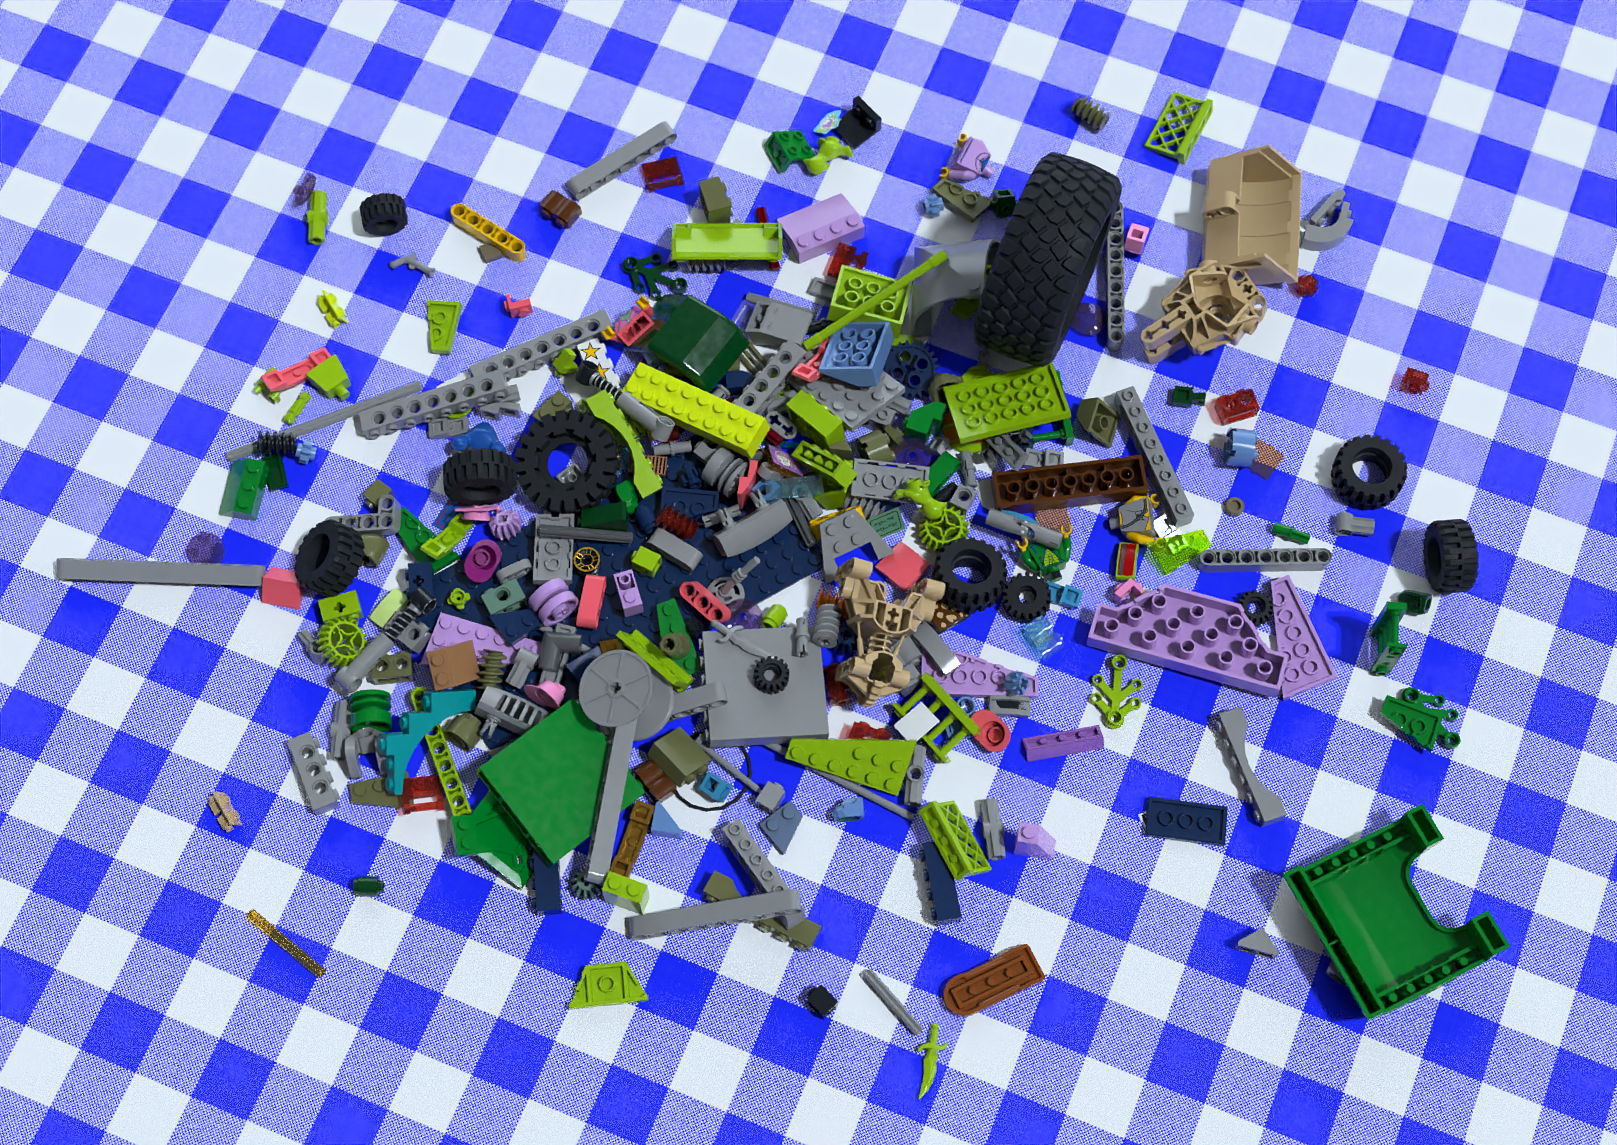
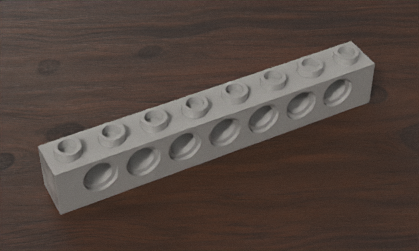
M604 308L470 365V373L472 377L502 369L507 382H509L512 378L523 376L533 369H540L545 364L554 362V359L559 357L564 348H570L576 353L578 352L577 345L597 337L599 341L606 340L601 331L607 329V326H610L614 331V326ZM575 336H581V337L578 338V339H574V338H573V337H575Z
M790 339L779 347L778 353L767 361L766 367L756 374L754 381L747 385L742 392L743 394L732 403L757 415H761L794 377L792 371L799 364H805L809 359L807 351ZM785 359L790 360L787 364H782ZM773 373L778 374L775 378H770ZM761 387H766L765 391L758 392ZM749 401H754L753 405L746 406ZM706 438L703 441H699L693 451L696 458L705 465L717 450L724 447L718 444L716 448L711 449L710 446L715 442Z
M498 369L358 413L362 432L368 439H375L386 433H395L399 429L406 427L412 428L416 424L431 422L439 417H448L452 413L464 412L476 406H484L495 400L501 401L511 395L507 378L502 369Z
M1134 386L1116 391L1114 403L1138 454L1142 455L1144 467L1166 513L1175 528L1190 524L1193 520L1194 512Z

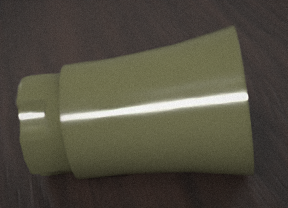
M674 632L662 637L660 648L670 658L682 659L689 653L690 641L685 634ZM672 642H675V645L673 646V649H672V648H671V643H672Z

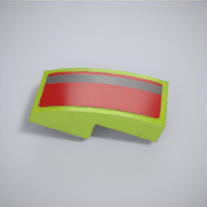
M1120 542L1116 580H1129L1132 578L1135 581L1139 553L1138 543Z

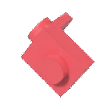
M506 294L507 301H504L506 312H510L512 318L525 317L533 313L530 298L511 302L510 294Z

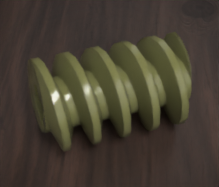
M1087 95L1083 99L1079 97L1072 105L1071 113H1076V116L1081 117L1083 121H1087L1088 125L1093 124L1094 129H1098L1099 132L1102 131L1109 121L1111 112L1108 111L1104 114V107L1098 110V103L1092 106L1094 100L1092 99L1087 102Z
M483 648V651L487 652L488 655L482 656V659L487 662L480 664L481 667L485 668V671H479V674L484 676V678L477 679V682L482 684V686L477 688L486 689L487 686L501 689L496 683L503 682L498 676L504 675V671L499 668L506 666L501 660L507 659V656L502 654L501 651Z

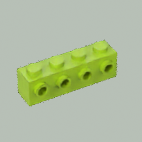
M802 440L792 453V456L805 468L845 489L848 488L857 475L852 469L853 465L845 459L843 461L835 454L832 455L825 449L822 450L814 443L811 445Z

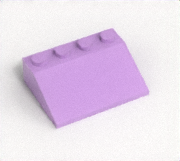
M842 193L776 219L777 223H782V233L799 264L865 237L863 221Z

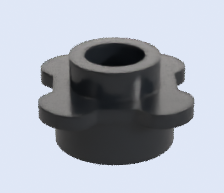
M691 616V621L686 623L688 634L692 637L696 636L698 639L701 638L703 624L695 616Z

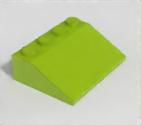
M841 265L827 319L837 321L896 282L897 279ZM908 284L852 322L890 321L893 337L898 339L913 284Z

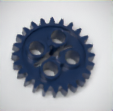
M906 340L905 345L898 342V348L892 345V352H889L883 368L885 369L883 371L902 384L907 369L910 368L914 356H917V360L913 365V371L910 372L906 384L903 385L905 393L902 395L906 399L908 396H911L912 400H914L915 395L921 399L922 392L928 395L927 388L930 386V382L933 381L936 375L940 374L935 371L940 369V365H935L938 362V358H932L935 352L928 353L929 346L923 349V342L917 346L915 340L912 342V345H909L908 340ZM902 355H908L910 357V360L904 362L900 359V357ZM919 362L926 363L927 367L925 369L918 368L917 364ZM900 371L903 376L895 378L893 372ZM915 378L918 379L920 383L917 386L911 385L910 380Z

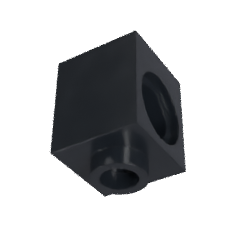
M822 984L818 988L814 986L807 993V1004L823 1020L838 1007L839 1002Z

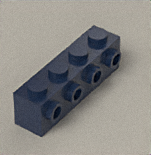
M934 841L922 843L919 857L920 861L925 863L926 869H923L924 881H928L929 889H926L928 901H932L933 908H930L932 921L936 920L937 926L961 922L962 915L954 877Z

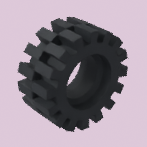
M1253 589L1252 592L1249 590L1246 594H1243L1238 604H1241L1245 610L1244 613L1254 626L1257 624V627H1259L1261 624L1264 625L1271 617L1274 604L1271 603V597L1267 598V593L1263 595L1262 590L1256 592V589ZM1251 602L1260 604L1262 612L1260 614L1251 613L1248 610V604Z
M767 656V660L762 658L761 662H757L754 669V684L757 685L759 690L762 688L763 693L769 691V695H772L773 691H775V694H778L779 690L783 691L789 681L790 671L787 663L783 664V659L778 661L776 656H774V659H771V656ZM769 669L776 670L779 678L775 681H768L764 677L765 671Z

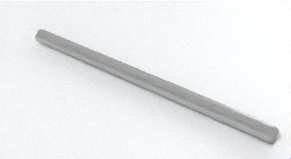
M419 380L280 431L277 433L278 437H280L281 432H285L286 437H288L290 432H292L294 438L296 434L299 437L358 415L360 411L423 390L421 382ZM258 440L227 451L228 460L232 462L259 452L260 449L257 450Z

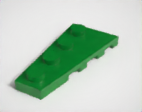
M405 507L401 508V526L397 533L417 562L431 561L435 574L460 559V555L453 550L438 560L420 550L421 546L430 538L434 539L437 536Z
M675 598L657 604L661 639L667 634L680 632L685 634L690 641L689 653L682 659L672 660L689 675L703 671V668H700V660L687 632ZM672 642V643H671V648H672V649H673V646L675 645V642Z

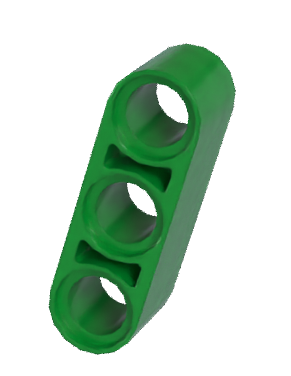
M947 451L930 467V485L928 489L932 498L961 465V461Z

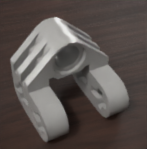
M364 727L345 739V756L351 779L362 778L360 753L376 752L380 774H387L385 768L387 756L380 754L377 748L379 733L383 732L371 727Z

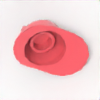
M979 710L972 715L971 719L982 730L978 736H973L987 750L999 752L1007 747L1011 737L1010 730L995 713L990 710Z

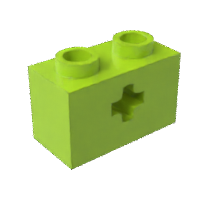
M356 590L318 600L324 624L334 617L340 618L345 616L346 619L352 618V623L359 621L360 618H364Z

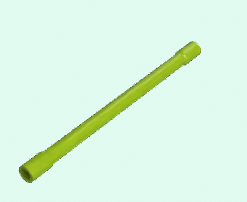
M942 249L884 290L819 333L803 341L804 346L808 351L812 350L825 339L900 289L949 259L948 255Z

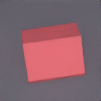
M271 567L263 576L262 603L300 610L306 588L299 584L295 576L296 571Z

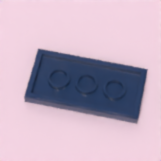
M1148 796L1144 837L1224 847L1228 807Z

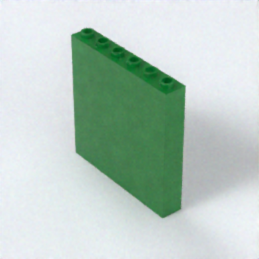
M572 698L475 771L548 867H551L592 835L609 744L607 743L606 736L601 732L599 733L595 728L594 721L585 715L581 704ZM629 767L620 812L645 794L642 783L639 780H635Z

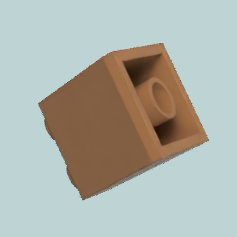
M473 640L434 648L426 652L436 691L481 678Z

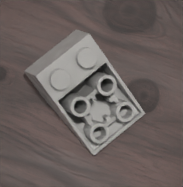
M757 301L745 332L756 345H782L790 339L801 346L813 314L775 302Z

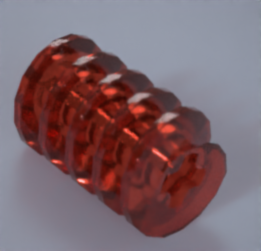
M667 504L661 509L656 520V525L663 522V529L670 526L669 533L676 530V537L682 533L683 541L687 537L690 540L699 526L698 521L693 523V518L689 517L686 519L685 513L680 515L678 509L673 512V506L667 507Z
M842 662L831 664L823 669L824 682L828 691L827 696L830 698L829 704L832 706H846L854 702V699H848L852 692L846 690L850 687L844 684V682L835 679L837 667Z

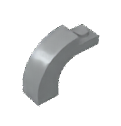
M1343 201L1337 222L1332 226L1318 227L1307 224L1300 248L1310 251H1326L1341 244L1347 237L1354 221L1350 219L1352 210H1349L1350 202Z

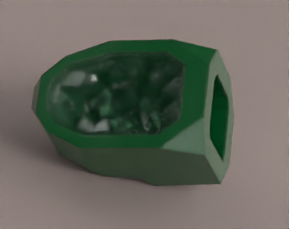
M1404 590L1397 595V602L1407 603V611L1427 614L1431 607L1432 595L1414 590Z

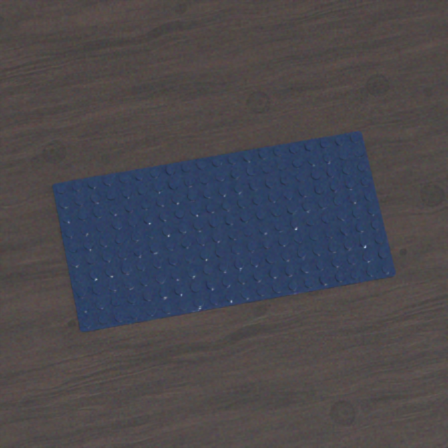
M695 435L685 440L691 441L692 452L678 453L675 456H671V454L660 455V457H667L668 459L666 477H661L663 481L662 487L690 489L689 486H683L680 476L683 475V469L688 466H695L696 469L701 468L703 472L706 465L696 458L693 451L699 441H703L704 437ZM714 443L710 446V448L714 449L718 446V444ZM731 450L735 454V460L741 458L744 463V456ZM626 472L618 476L616 485L626 480L632 482L633 474ZM760 475L758 477V482L762 479ZM703 480L702 485L695 488L696 490L718 491V485L712 487ZM611 485L609 489L612 492L607 499L602 497L599 500L601 504L598 506L619 502L614 493L616 485ZM662 489L642 501L640 498L637 501L638 507L642 505L651 506L658 521ZM768 491L761 492L762 495H767L769 493ZM720 492L718 509L721 508L722 510L724 507L728 508L738 504L737 493L728 498L723 495V492ZM752 499L749 500L743 509H739L741 516L732 518L733 521H738L755 511L756 506ZM557 512V514H554V513H549V514H551L552 517H559V514H561V513H558V512ZM572 512L575 515V527H578V516H581V514L578 515L576 512ZM634 513L628 514V532L633 533L632 543L574 538L573 558L575 553L583 547L594 548L598 551L601 559V569L597 575L604 576L607 579L597 629L576 626L586 577L577 573L574 559L572 584L568 586V591H572L579 602L574 611L559 623L576 627V634L583 635L582 643L590 648L598 646L600 651V641L619 638L616 636L619 631L632 634L635 630H639L661 649L657 604L675 598L685 625L691 621V616H695L703 624L701 635L702 632L715 628L711 626V621L681 596L680 586L684 582L697 581L707 589L714 580L721 577H732V574L738 568L744 567L754 557H758L760 563L747 573V577L740 582L744 589L745 598L741 607L731 613L730 619L824 568L823 557L816 544L813 547L806 546L794 520L760 545L735 556H722L712 540V535L721 531L724 527L723 524L720 522L705 528L702 516L659 525V528L666 530L703 554L702 559L693 572L683 569L661 555L662 564L654 578H651L633 569L631 557L634 551L639 550L640 546L653 551L646 544L652 534H646L641 530ZM536 521L521 528V532L516 533V537L512 536L509 540L505 538L502 541L498 540L495 542L501 550V559L492 576L487 581L477 583L467 577L464 571L466 558L435 574L434 583L437 604L430 613L416 616V622L418 624L420 621L430 628L428 632L432 634L440 613H445L494 628L481 595L488 589H495L501 586L496 573L502 568L523 559H529L532 567L534 566ZM589 560V562H584V564H590L591 560ZM632 569L644 612L625 617L613 574ZM533 570L527 575L516 579L526 596L527 603L531 595L540 587L538 584H533ZM727 581L719 582L714 587H717L721 583H726ZM735 585L733 587L735 594L740 595L739 589ZM692 586L689 587V592L691 595L694 592ZM455 588H460L465 593L470 594V600L464 604L465 607L462 610L447 602ZM502 596L499 600L505 601L508 596ZM704 598L703 604L705 607L708 604L706 598ZM734 601L733 603H731V604H729V605H726V606H727V607H730V606L734 605V604L736 603V601ZM527 604L515 611L526 610L531 608L529 604ZM717 612L719 619H721L722 613ZM557 624L549 627L556 629ZM536 630L530 635L529 639L542 643L544 632ZM690 636L691 640L696 639V636ZM620 639L623 649L631 651L624 645V642ZM569 654L567 663L579 655ZM514 664L499 668L504 671V675L498 676L503 682L496 683L501 687V690L519 696L550 714L556 711L553 708L534 702L524 691V686L539 685L543 670L538 669L539 665H536L530 671L521 689L506 682ZM479 666L480 671H485V668ZM565 668L560 685L564 686L566 691L564 699L559 705L560 707L572 698L574 700L579 699L580 684ZM477 679L454 687L455 689L469 688L476 690V708L485 689L477 688L482 686L481 683L477 682ZM475 710L468 711L469 714L475 716L484 725L485 718L474 714ZM497 725L491 739H487L489 729L483 734V739L488 748L492 750L520 735Z

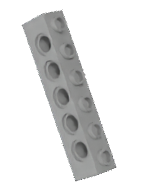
M739 818L722 828L723 841L761 894L789 890L787 884ZM802 906V912L779 916V919L786 929L790 930L805 920V909Z

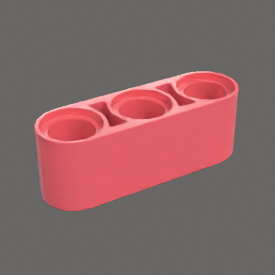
M592 574L586 575L577 614V627L597 629L606 588V577Z
M684 582L680 586L681 596L709 621L717 620L718 623H725L730 619V609L699 582ZM690 586H692L693 589H694V592H693L692 595H691L690 592H689V587H690ZM704 598H706L708 601L706 607L703 604ZM718 610L722 613L721 619L717 616Z

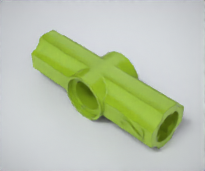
M315 190L311 193L310 210L307 213L309 225L308 240L309 243L314 245L325 243L326 225H328L329 220L327 193L321 190Z

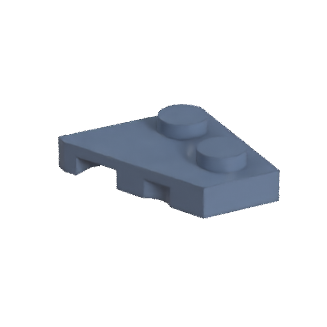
M790 800L760 823L759 827L781 854L785 855L797 827L803 819V815Z

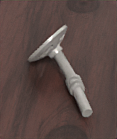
M754 557L744 567L738 568L732 574V577H721L714 580L707 590L711 593H716V597L725 605L736 601L734 605L728 607L731 613L741 607L745 598L744 589L740 582L747 577V573L760 563V559ZM727 581L726 583H721L717 587H714L719 582ZM735 585L738 587L740 595L735 594L733 588Z

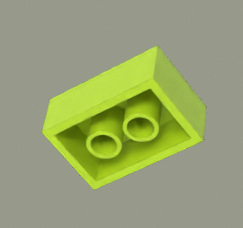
M801 389L786 404L790 422L822 449L828 451L830 445L846 439L842 419L836 414H831L823 403L820 405L811 393H806Z

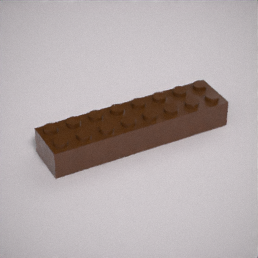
M1142 455L1025 468L1019 471L992 472L990 481L995 509L1017 513L1126 501L1133 496H1147L1149 490Z

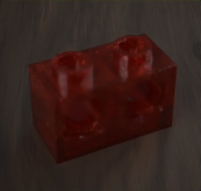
M1251 388L1248 390H1238L1232 395L1225 394L1218 397L1214 408L1221 425L1225 426L1257 416L1260 406ZM1242 401L1247 402L1249 405H1244Z

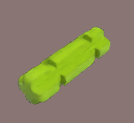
M303 391L300 394V399H297L289 410L290 413L284 416L283 420L287 424L292 425L296 420L295 417H298L306 407L305 403L311 400L312 397L307 392Z

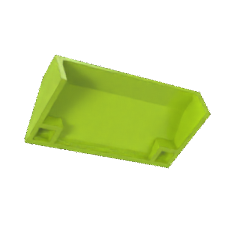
M673 223L671 238L672 260L677 262H685L687 260H768L769 262H777L782 260V223Z

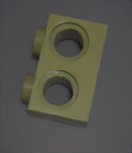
M401 651L394 655L386 654L372 669V679L375 685L415 681L414 659L411 653ZM403 663L407 664L404 669L398 668ZM381 666H388L386 670L379 671Z

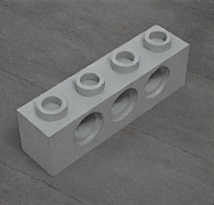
M309 731L287 740L315 814L318 816L338 808L340 796L337 789L332 788L331 783L334 780L331 772H326L325 765H327L324 754L319 753L318 748L321 745L317 736L313 737ZM313 752L311 758H305V755L307 753ZM314 770H320L318 775L311 776ZM326 787V791L324 793H317L319 788Z

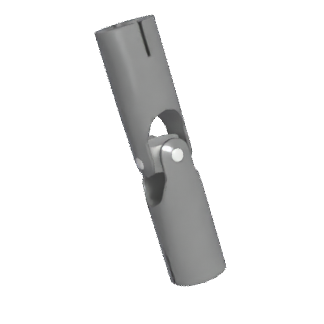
M993 508L990 509L985 522L989 526L1012 534H1018L1021 537L1056 550L1059 549L1063 538V533L1021 520ZM1030 528L1034 531L1035 534H1028Z

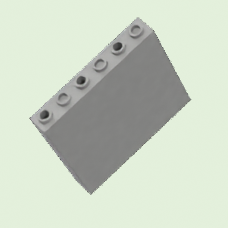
M808 626L810 640L808 641L809 655L806 657H802V652L800 657L796 655V627L743 629L736 632L738 635L746 636L759 648L778 657V661L783 659V664L787 663L790 671L787 687L785 686L783 691L779 690L778 694H775V691H773L772 695H769V691L763 693L762 688L759 690L757 685L754 684L753 679L757 662H761L762 658L767 660V657L749 653L743 650L741 646L734 644L732 640H729L727 643H719V638L726 636L720 631L702 632V639H699V650H703V656L700 657V668H704V674L701 675V685L724 682L728 703L723 706L704 711V723L708 722V729H705V740L709 741L710 748L790 743L791 738L828 739L829 727L821 647L813 641L815 626ZM769 669L765 671L764 677L768 681H775L779 678V674L776 670Z

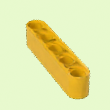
M462 203L452 206L451 215L455 225L487 245L497 247L503 255L515 262H522L526 259V248L522 240Z

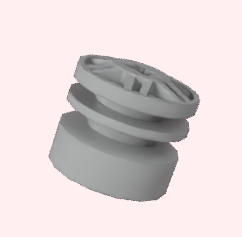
M722 447L707 462L701 479L712 487L718 485L717 490L730 498L738 491L740 476L748 477L749 464L743 463L741 458L735 460V454Z

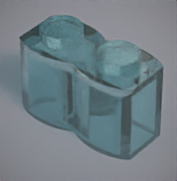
M1040 615L1023 626L1021 633L1033 647L1039 658L1045 662L1063 650L1064 640L1059 633L1056 634L1052 630L1053 626L1050 620Z

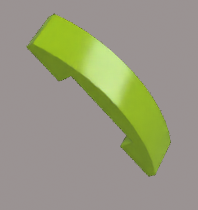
M459 513L450 521L446 529L434 539L430 538L421 546L420 550L436 560L443 558L465 538L475 525V522L462 519L463 515Z

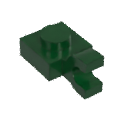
M1175 386L1173 405L1191 407L1193 402L1196 405L1204 406L1206 393H1194V387Z

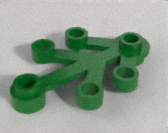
M1413 687L1404 689L1401 694L1403 701L1443 715V718L1448 722H1455L1459 716L1458 712L1454 709L1426 708L1422 703H1432L1434 707L1440 708L1445 703V698L1440 694L1435 696L1420 694L1419 690ZM1408 695H1412L1414 700H1410ZM1435 699H1440L1442 703H1437ZM1449 713L1454 714L1455 718H1450ZM1442 724L1440 725L1438 734L1443 738L1444 746L1448 749L1457 748L1461 742L1460 736L1455 732H1448ZM1448 739L1453 740L1454 744H1449Z

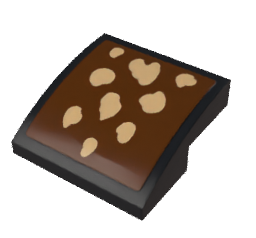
M938 600L934 616L929 623L934 631L940 635L971 617V614L967 610L960 612L955 607L952 609L947 606V602L943 603L941 600Z

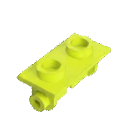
M321 290L323 295L317 298V303L323 313H327L325 316L330 325L337 328L340 326L341 321L348 323L345 317L346 312L338 305L337 297L332 292L328 293Z

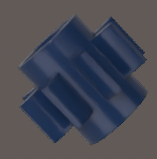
M688 466L683 469V475L680 477L684 487L689 486L690 489H695L702 485L701 468L696 469L695 466Z

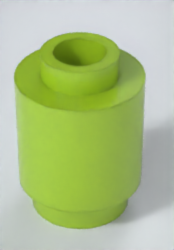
M773 604L762 618V628H779L788 617L786 608L780 604Z

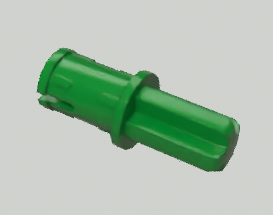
M1275 521L1271 533L1288 538L1287 540L1292 539L1308 544L1310 534L1296 530L1294 526L1289 527Z

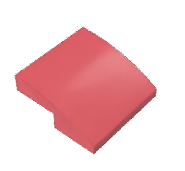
M750 460L748 477L740 476L737 493L739 509H743L751 499L749 493L758 482L757 460Z
M900 541L893 548L894 553L884 557L875 566V569L888 578L892 585L905 593L931 566L918 553Z

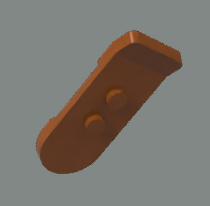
M1023 944L980 966L953 977L945 986L944 1003L951 1013L960 1017H969L1041 983L1045 979V975L1030 946Z

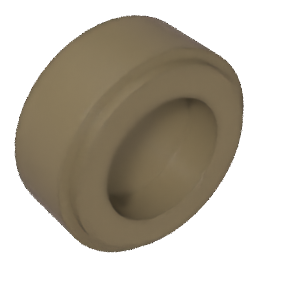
M1237 497L1229 498L1224 507L1225 512L1231 517L1240 516L1244 510V502Z

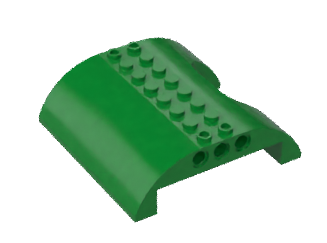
M1423 804L1405 812L1399 820L1304 868L1299 865L1282 874L1367 1021L1385 1016L1433 992L1511 947L1489 910L1472 918L1465 925L1458 928L1443 927L1431 915L1411 881L1410 867L1414 860L1444 840V837Z

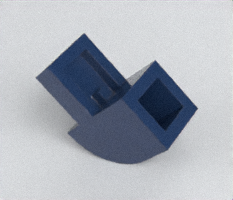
M742 370L727 371L725 381L730 396L742 395L744 388L754 381V377ZM749 401L746 406H751L754 401Z

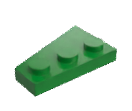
M1386 695L1380 715L1431 753L1443 715Z

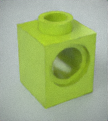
M640 546L639 550L634 551L631 557L633 569L654 578L662 564V557L660 554Z

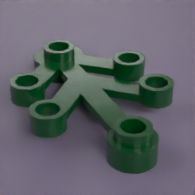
M653 253L651 256L639 260L632 256L627 257L622 264L623 270L632 276L636 294H643L645 292V285L640 281L638 273L646 277L651 291L650 297L653 301L661 299V291L657 288L655 280L672 287L678 294H683L687 291V281L681 277L673 280L659 274L665 271L673 273L678 270V264L675 260H670L660 265L662 258L659 253ZM651 263L655 265V267L652 268L643 267ZM639 286L643 287L641 290L636 289Z

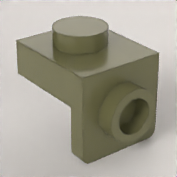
M888 424L884 428L890 435L888 446L896 456L908 443L903 438L904 433L898 427L894 428Z

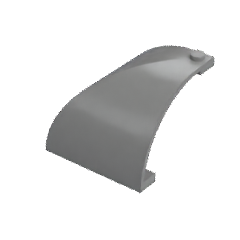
M992 238L922 246L914 249L913 270L942 249L946 252L949 259L913 281L911 334L913 337L931 336L933 306L959 298H981L986 283V266L992 265L1001 240Z

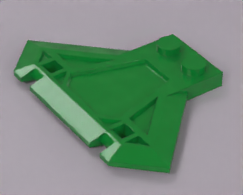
M489 790L471 815L451 816L449 818L455 856L480 857L517 888L522 890L534 873V871H531L528 856H533V851L529 849L528 839Z

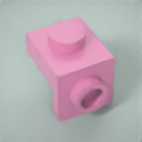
M1130 578L1124 584L1120 583L1113 590L1114 595L1112 599L1119 604L1130 593L1137 598L1144 594V590L1138 581Z

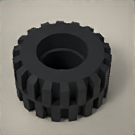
M374 194L361 202L359 208L364 231L369 234H374L375 236L392 235L403 230L408 224L405 201L401 196H397V194Z

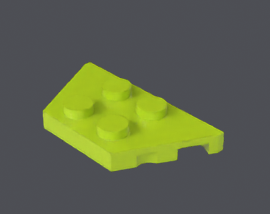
M626 961L587 965L583 970L581 980L578 982L569 1008L573 1010L647 1002L649 998Z

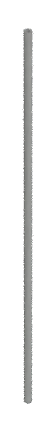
M543 625V627H541L540 629H538V630H540V631H542V632H544V631H553V632H555V629H553V628H551V627H549V626H544V625ZM582 643L581 652L584 653L591 649ZM779 744L764 745L786 756L787 748ZM801 764L910 821L915 816L914 813L846 778Z

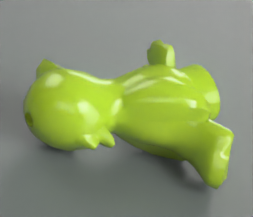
M827 136L826 139L819 137L817 143L820 147L818 154L812 158L803 159V162L806 164L810 174L820 175L831 166L827 164V161L842 155L852 158L853 153L850 146H842L839 144L840 140L834 136Z
M920 477L907 481V488L898 489L893 496L894 501L908 498L922 506L918 508L921 511L920 514L925 515L931 520L940 518L944 508L947 506V502H940L931 497L927 488L930 485V480L922 482Z

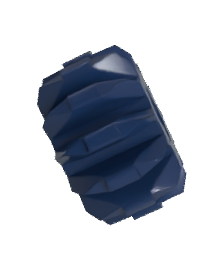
M842 622L840 623L838 639L836 640L837 645L834 647V651L836 652L841 649L842 655L845 654V651H848L851 655L852 649L857 651L858 637L852 628L848 625L844 626Z

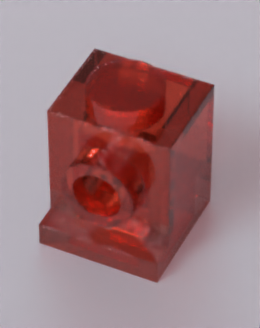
M1408 367L1403 375L1399 391L1403 392L1405 389L1410 393L1420 395L1423 391L1427 392L1430 382L1427 381L1429 374Z

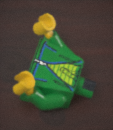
M1069 523L1068 530L1065 532L1063 531V525L1059 526L1060 532L1063 533V538L1058 550L1037 542L1028 544V540L1025 537H1021L1023 540L1021 546L1019 541L1015 540L1014 545L1020 548L1019 553L1024 566L1036 572L1040 577L1049 574L1052 582L1060 581L1063 578L1060 571L1065 569L1072 551L1071 536L1069 535L1072 532V526Z

